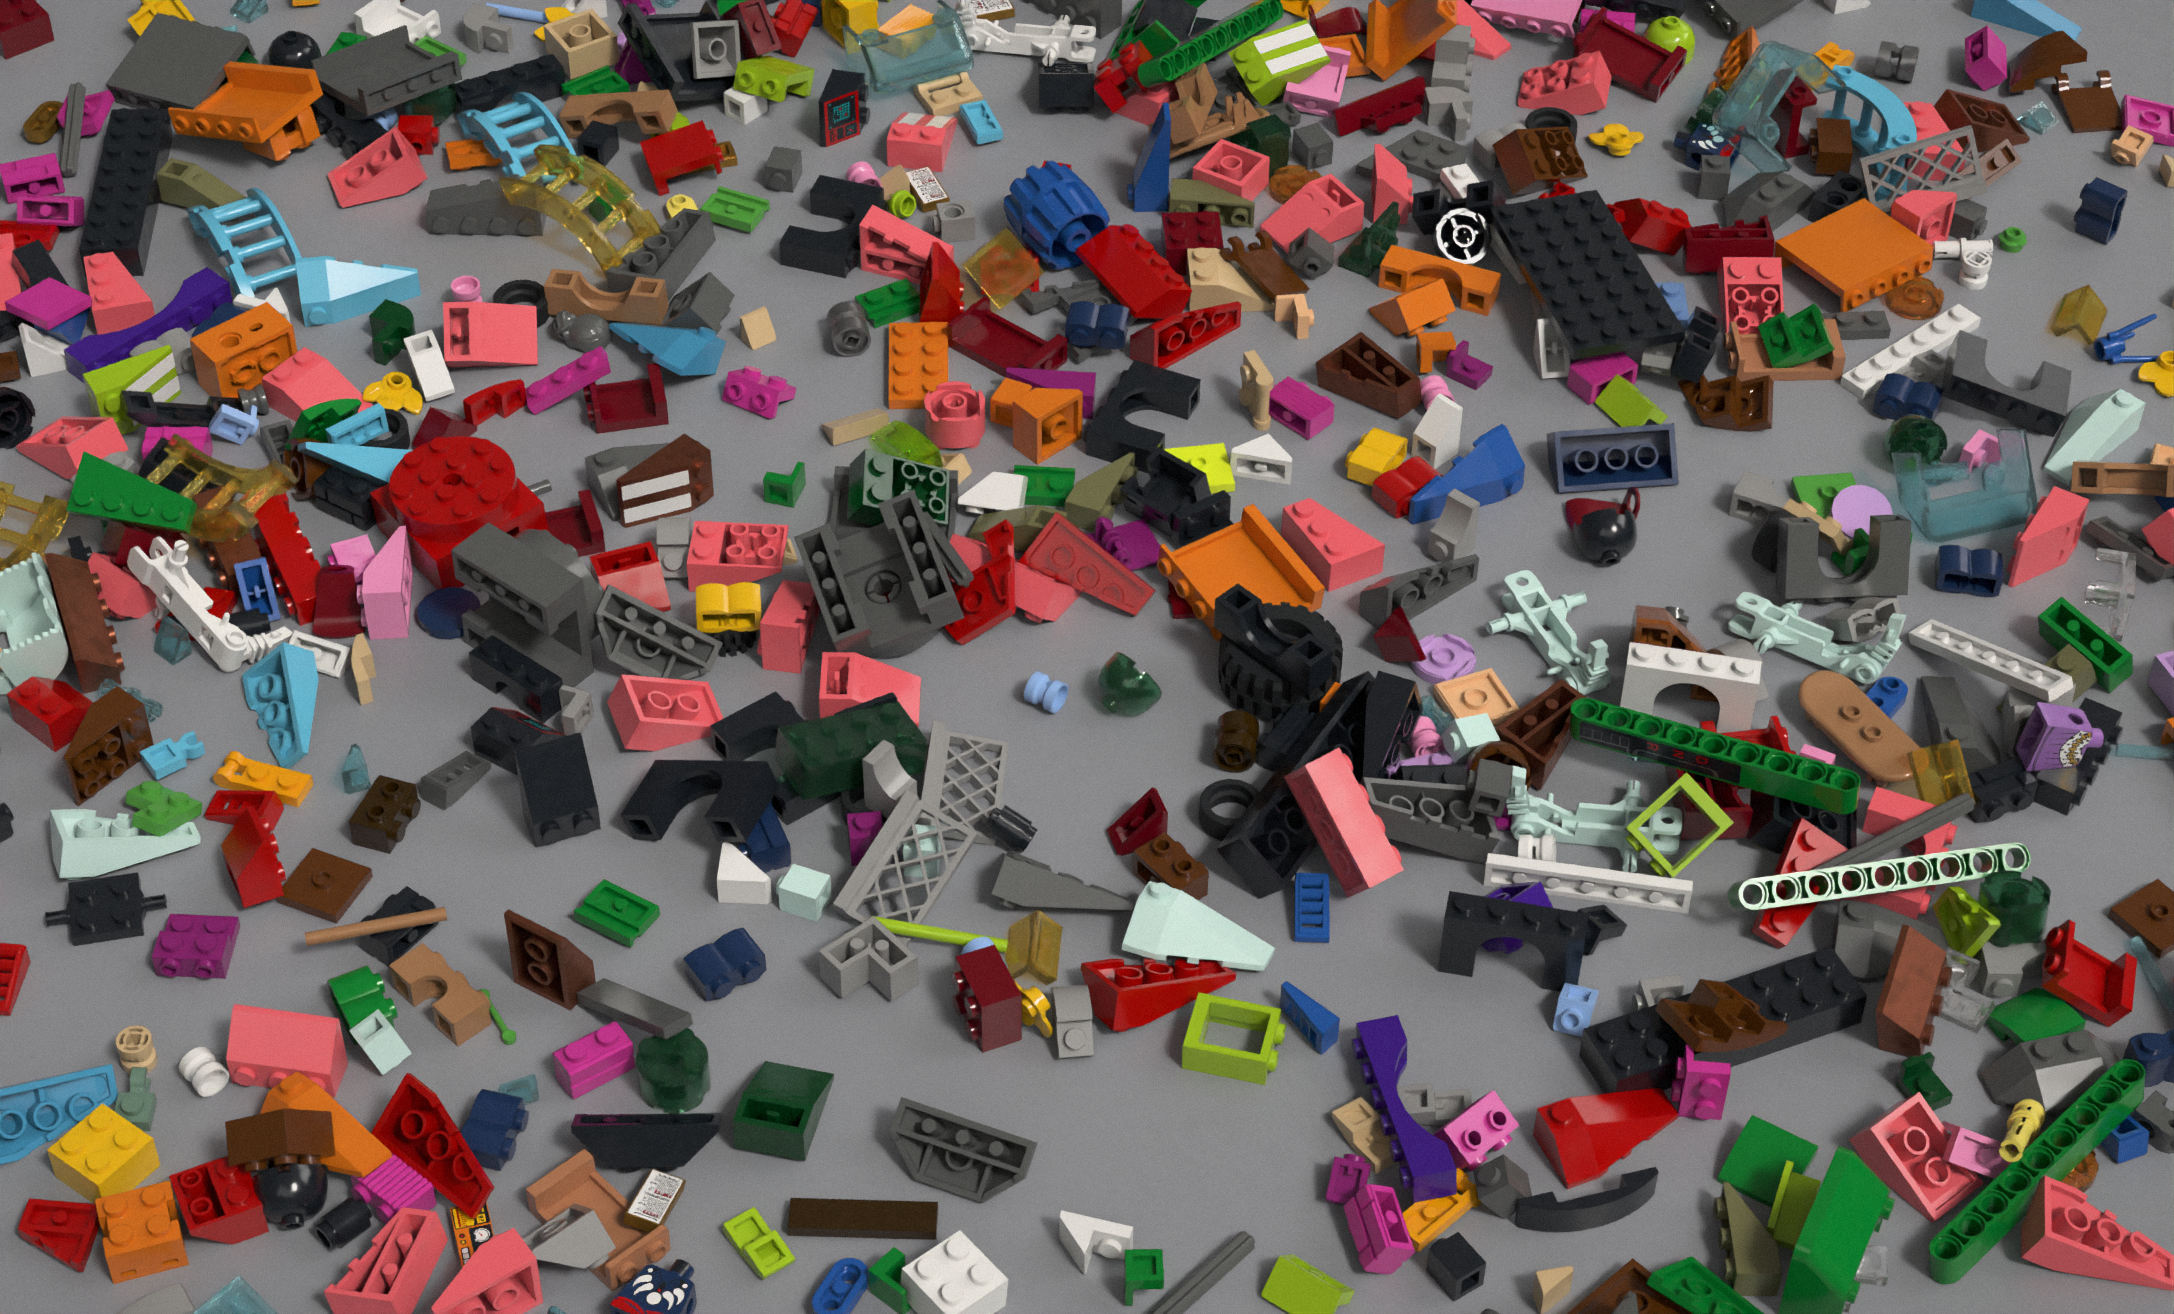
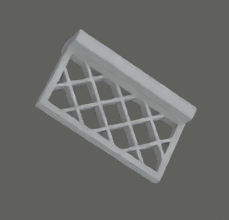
M1971 125L1859 159L1868 201L1889 216H1891V205L1894 200L1908 193L1901 189L1908 177L1919 181L1915 190L1954 192L1958 195L1956 202L1988 192L1986 182L1983 179ZM1967 135L1968 143L1962 152L1951 147L1956 138ZM1936 145L1942 149L1934 161L1923 156L1928 147ZM1947 151L1958 156L1951 169L1939 164ZM1908 153L1914 156L1906 169L1895 164L1900 155ZM1919 160L1931 165L1923 178L1912 173ZM1964 160L1972 163L1974 167V172L1966 175H1961L1956 171ZM1881 162L1886 166L1877 178L1869 174L1868 165ZM1892 168L1903 173L1895 186L1884 181ZM1936 168L1947 173L1940 183L1934 184L1928 181ZM1880 185L1892 190L1886 199L1875 201L1874 194Z
M933 720L919 800L945 815L949 814L952 819L977 832L978 837L975 843L995 846L996 838L988 833L976 831L971 825L981 820L985 824L995 807L1001 808L1009 742L946 731V722ZM949 743L963 745L967 751L957 755L949 747ZM985 750L1000 752V756L989 761L981 752ZM974 757L982 766L971 770L964 761ZM956 766L964 775L953 779L945 770ZM989 772L996 781L986 785L978 776ZM971 781L979 790L968 794L960 785ZM953 790L960 799L950 804L942 794ZM983 796L993 804L984 810L975 802V800ZM967 805L975 814L965 819L957 809ZM922 812L916 822L918 825L936 826L935 819ZM940 824L941 828L948 827L947 825ZM957 831L943 835V837L958 840L966 839V836Z
M906 790L833 902L837 913L848 920L851 918L862 924L870 919L858 913L864 902L879 899L882 915L876 917L894 919L907 915L909 922L922 924L977 839L978 833L919 800L917 795ZM922 812L935 819L936 830L917 834L915 823ZM940 822L948 827L941 828ZM911 829H912V830H913V835H912V836H908L909 832H910ZM957 831L966 836L961 847L946 851L943 839L944 834ZM939 836L942 852L923 856L919 841ZM915 842L919 858L899 862L897 851L900 846ZM954 856V858L949 864L948 857ZM894 857L895 864L889 865V863ZM944 858L947 869L943 875L928 879L924 863ZM921 864L924 880L904 885L901 869ZM897 870L900 886L881 891L879 879L882 874ZM936 884L931 892L930 885ZM876 886L877 892L871 893L873 888ZM926 887L928 898L925 903L910 908L906 891ZM902 893L906 909L886 914L882 897ZM918 913L913 920L911 914ZM894 934L906 946L913 939L910 936H903L901 938Z

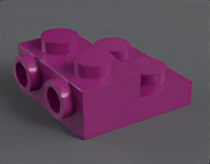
M169 914L165 931H159L152 955L156 976L226 979L240 929L239 917Z

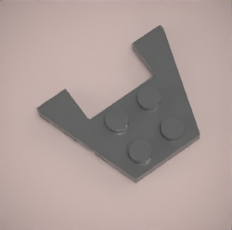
M1232 66L1227 69L1226 75L1218 80L1215 77L1212 78L1218 93L1208 116L1218 112L1225 113L1224 97L1230 95L1233 103H1236L1235 93L1241 92L1254 108H1262L1270 113V122L1262 127L1300 123L1301 114L1290 101L1263 108L1243 85L1245 82L1236 67Z
M1416 130L1385 148L1406 166L1407 172L1438 183L1433 190L1441 189L1444 195L1455 199L1440 179V173L1443 168L1465 164L1467 156L1466 146L1431 135L1428 132ZM1373 155L1356 165V174L1372 179Z
M1099 279L1073 282L1072 287L1060 289L1056 285L1045 286V291L1031 292L1030 288L1020 290V300L1033 314L1058 304L1069 312L1071 303L1078 301L1091 302L1099 306L1105 304L1122 305ZM1130 313L1129 326L1139 319L1134 318ZM1067 343V351L1078 363L1083 362L1101 348L1096 345L1080 347Z

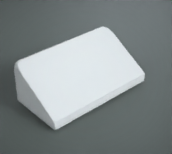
M296 630L293 631L288 644L313 651L317 672L340 679L352 664L351 648Z

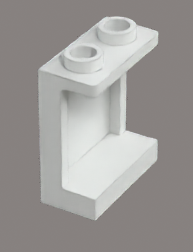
M373 0L354 13L357 35L367 36V39L403 25L407 26L409 41L413 44L425 35L433 39L441 34L439 13L432 10L425 16H422L401 6L400 0Z

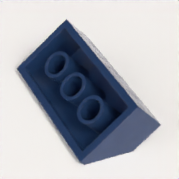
M1674 423L1557 431L1547 434L1549 467L1557 493L1679 484Z

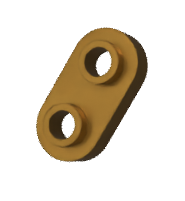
M47 101L37 107L23 125L25 137L28 141L37 144L45 143L60 128L57 115L63 103Z

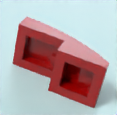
M521 379L490 386L463 400L465 419L476 426L495 414L505 419L527 405L525 385Z

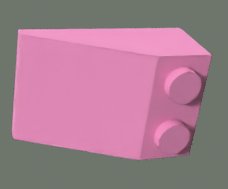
M399 526L364 570L363 584L357 585L358 604H364V608H361L362 627H368L370 640L409 638L413 566L406 526Z

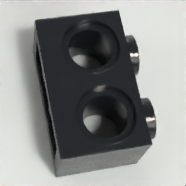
M1839 170L1812 197L1808 220L1814 223L1863 198L1868 201L1864 180Z

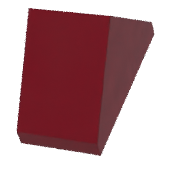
M430 406L412 443V449L431 442L436 437L471 436L478 431L477 426L456 413Z
M1402 606L1396 608L1373 636L1385 661L1421 662L1427 659Z
M1152 787L1106 830L1118 855L1132 854L1137 848L1164 832L1167 833L1168 812L1157 789Z

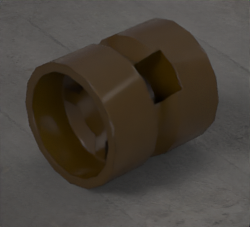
M1232 710L1225 712L1219 717L1216 725V739L1214 741L1212 757L1216 766L1223 771L1241 773L1253 766L1259 734V722L1253 715L1241 710Z

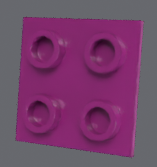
M1099 517L1095 522V532L1086 534L1131 571L1157 564L1160 545L1144 519L1113 527L1110 519Z

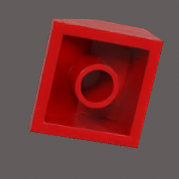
M1642 198L1618 201L1613 204V206L1624 210L1625 221L1620 224L1630 242L1673 256L1677 254L1683 245L1684 228L1692 227L1688 220V215L1683 210L1663 206L1655 200L1648 201Z
M932 241L919 284V322H948L949 324L953 318L958 317L964 311V301H961L964 282H960V269L938 242Z
M32 676L6 694L14 722L55 753L72 742L93 703L65 681Z

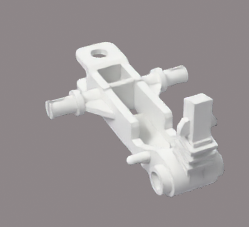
M959 0V5L955 10V15L958 14L956 20H959L958 27L962 26L960 41L963 47L968 50L1044 56L1042 61L1045 66L1048 63L1049 66H1052L1057 58L1089 63L1094 60L1096 55L1095 48L1076 45V41H1093L1096 35V28L1084 25L1069 27L1070 18L1067 15L1065 17L1061 15L1059 20L1052 26L1016 23L1013 33L999 27L998 20H994L992 23L987 19H978L971 0Z
M161 537L154 538L149 551L151 559L138 546L130 549L127 560L128 567L142 584L147 585L156 594L155 603L157 608L155 616H157V619L161 620L171 611L218 664L221 670L234 672L241 667L244 660L249 659L250 663H253L256 657L260 661L262 656L265 657L282 642L289 643L293 632L285 626L266 635L263 632L261 635L254 634L253 637L246 636L237 626L228 622L230 618L229 613H224L222 619L210 614L207 610L212 608L213 600L188 574V570L185 568L188 561L186 553L189 548L186 541H176L174 550H172Z

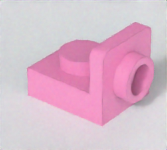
M1979 429L1962 449L1957 471L1968 476L1975 467L1980 468L1984 461L1997 467L2001 463L2006 442Z

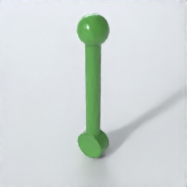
M480 989L489 999L490 992L487 989ZM489 999L491 1004L489 1012L502 1032L503 1043L506 1045L514 1044L516 1042V1032L507 1028Z

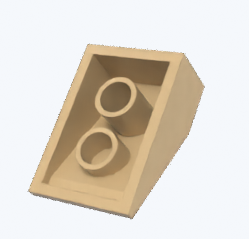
M1203 247L1187 249L1186 280L1187 285L1192 289L1188 299L1189 311L1236 301L1242 304L1241 312L1274 311L1275 300H1271L1236 261L1225 260L1220 255V249Z

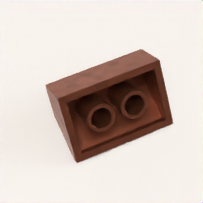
M1902 925L1875 1014L1879 1050L1908 1056H1920L1923 1054L1925 1045L1931 1046L1935 1032V1026L1932 1025L1934 1016L1940 1017L1944 997L1940 995L1943 987L1948 988L1950 985L1952 967L1947 966L1946 951L1909 925Z

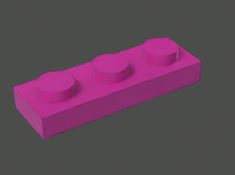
M599 346L590 352H586L580 358L558 368L552 374L535 381L525 388L527 404L531 412L536 415L609 374L611 370L605 350Z

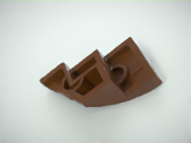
M2063 30L2043 36L2028 45L2011 61L2009 91L2012 93L2032 90L2035 86V79L2060 76L2061 65L2086 62L2088 52Z
M1702 375L1697 384L1692 381H1678L1679 387L1704 425L1732 431H1759L1772 428L1774 382L1770 375L1742 382L1737 375L1710 382Z
M1699 979L1687 1002L1661 998L1655 1009L1675 1032L1697 1052H1727L1749 1048L1780 1037L1789 1028L1783 1021H1771L1759 1014L1761 1006L1744 997L1728 984Z

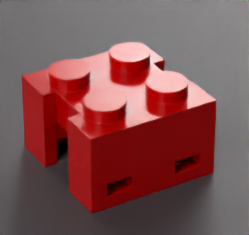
M1140 40L1135 44L1132 42L1127 43L1119 50L1120 56L1114 60L1106 58L1096 67L1093 88L1112 113H1115L1128 103L1122 93L1130 87L1125 81L1129 77L1133 78L1142 92L1149 89L1141 84L1138 77V67L1140 64L1153 58V56Z

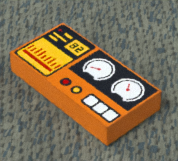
M487 1201L476 1219H472L458 1207L450 1208L462 1268L478 1247L494 1236Z

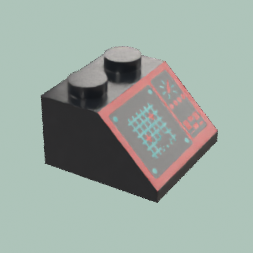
M832 69L819 99L821 147H828L860 135L864 124H868L870 108L866 107V102L869 97V85H865V73Z
M491 707L471 726L475 755L517 776L514 751L567 736L516 710Z

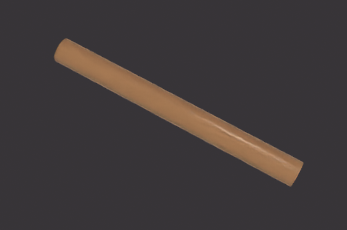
M445 907L305 932L307 946L447 921Z

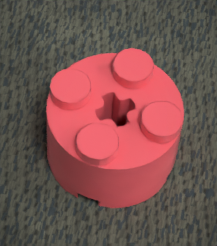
M950 381L937 385V390L931 394L929 391L924 399L925 432L932 441L934 448L940 450L946 448H975L980 444V439L985 433V397L979 389L976 392L971 389V384Z

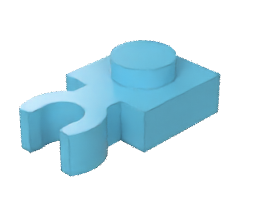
M194 731L185 733L176 743L171 738H168L140 751L142 762L156 780L186 767L187 758L194 759L205 754L204 744L202 741L197 743Z

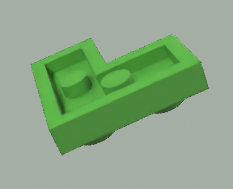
M147 780L126 793V804L141 809L133 814L132 826L158 837L167 834L202 813V802L190 798L186 793L175 792L165 788L156 781Z

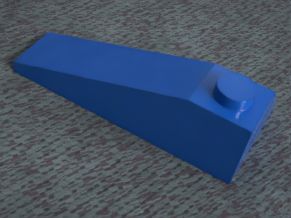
M1500 424L1480 436L1473 442V447L1475 448L1466 457L1463 458L1459 455L1452 461L1453 466L1443 477L1440 475L1435 476L1410 500L1408 522L1414 525L1440 518L1447 495L1453 489L1480 502L1479 507L1502 501L1508 496L1519 492L1524 484L1525 464L1507 427Z

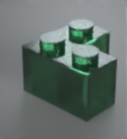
M1276 114L1246 123V131L1231 136V143L1270 157L1269 179L1287 174L1290 158L1288 150L1291 131L1288 124L1284 123Z

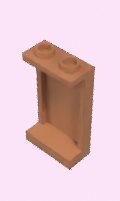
M1824 319L1835 350L1811 361L1786 368H1774L1772 366L1761 334H1739L1737 322H1730L1728 333L1723 335V348L1729 352L1728 368L1733 369L1734 375H1737L1740 381L1770 375L1773 381L1841 380L1846 356L1835 319Z
M585 1148L526 1188L529 1211L542 1224L574 1203L594 1210L616 1248L608 1253L609 1259L594 1269L587 1268L611 1291H614L622 1284L629 1283L646 1265L660 1261L671 1250L669 1229L664 1224H661L651 1232H647L623 1223L625 1213L631 1203L595 1170L594 1157Z

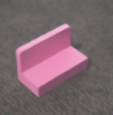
M1943 1121L1942 1125L1945 1129L1952 1132L1942 1158L1943 1160L1993 1179L2012 1163L2000 1156L1999 1148H2001V1142Z

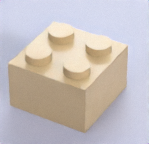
M593 9L543 25L546 52L549 55L553 54L570 79L580 77L606 65H614L618 61L617 35Z

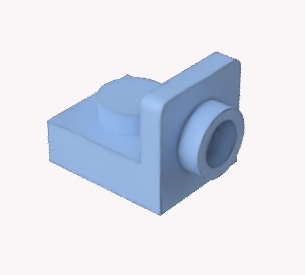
M222 403L209 423L210 432L242 445L249 435L253 436L259 426V419H256L257 407L251 405L247 412L244 413Z
M1564 983L1558 998L1553 1029L1582 1037L1583 1029L1590 1027L1599 990Z

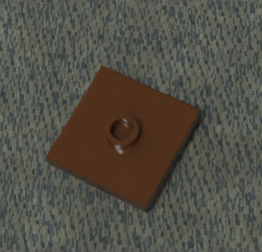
M312 848L282 886L284 896L277 897V902L337 924L373 877L372 869Z
M2156 879L2110 909L2108 917L2159 959L2174 950V892L2159 879Z

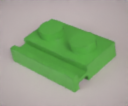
M719 186L717 193H713L700 208V211L710 212L712 222L751 233L763 219L765 211L768 212L770 210L769 200Z

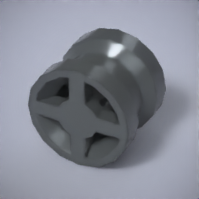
M262 384L255 385L251 390L244 388L237 390L238 399L244 413L247 412L251 405L257 407V413H269L268 402Z

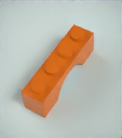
M1391 244L1380 264L1378 287L1404 293L1443 278L1448 291L1458 299L1460 309L1488 316L1499 296L1501 273Z

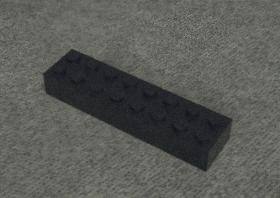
M121 108L111 110L79 248L85 277L86 271L83 257L113 252L132 276H144L161 196L156 174L168 161L173 139L168 108Z
M1369 671L1342 683L1216 848L1259 899L1285 889L1318 844L1284 777L1329 752L1340 748L1341 752L1346 754L1351 760L1353 774L1358 784L1363 778L1367 701L1365 699V691L1370 680H1375Z
M1831 946L1725 981L1724 983L1740 992L1744 997L1761 1006L1759 1014L1771 1021H1783L1789 1028L1780 1037L1741 1050L1727 1052L1694 1051V1061L1730 1063L1731 1068L1859 1024L1862 1020L1867 995ZM1692 993L1671 1000L1687 1002ZM1658 1004L1583 1029L1579 1056L1604 1094L1652 1088L1666 1090L1672 1088L1673 1080H1679L1676 1079L1677 1057L1684 1056L1685 1046L1688 1044L1655 1011Z

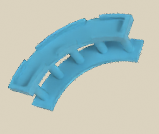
M1835 64L1826 83L1837 87L1832 111L1827 109L1822 118L1850 120L1852 145L1861 150L1862 157L1917 141L1914 120L1909 110L1894 93L1874 79L1854 71L1849 66ZM1847 91L1864 100L1860 122L1843 113ZM1873 109L1882 119L1879 134L1870 126ZM1908 153L1900 155L1895 164L1905 169V159H1912L1913 156ZM1877 162L1870 166L1872 169H1876L1878 178L1886 165ZM1892 168L1884 181L1895 186L1903 173ZM1907 180L1901 187L1904 191H1907ZM1880 185L1876 191L1875 201L1886 199L1892 190Z
M516 93L511 96L513 103L484 113L475 109H469L456 115L465 139L484 140V147L493 158L500 157L505 165L502 168V172L506 179L507 176L519 174V177L527 176L521 165V159L555 147L565 164L542 172L543 184L567 175L571 176L573 183H577L586 177L584 173L586 172V167L583 159L580 156L577 157L566 134L548 108L530 93ZM519 117L521 123L504 129L496 126ZM539 128L549 137L518 149L511 147L507 139Z
M250 188L246 190L247 198L216 208L208 209L204 205H196L186 209L196 237H211L208 239L209 244L217 257L224 256L229 266L225 267V272L236 296L242 294L255 297L253 292H256V288L297 276L295 259L302 258L282 216L270 198L261 189ZM254 213L255 217H257L229 227L226 225L221 226L220 224ZM267 226H271L277 235L276 237L242 248L238 246L233 247L230 242L233 237ZM284 247L291 265L254 277L251 275L246 276L241 264L244 262L243 259Z

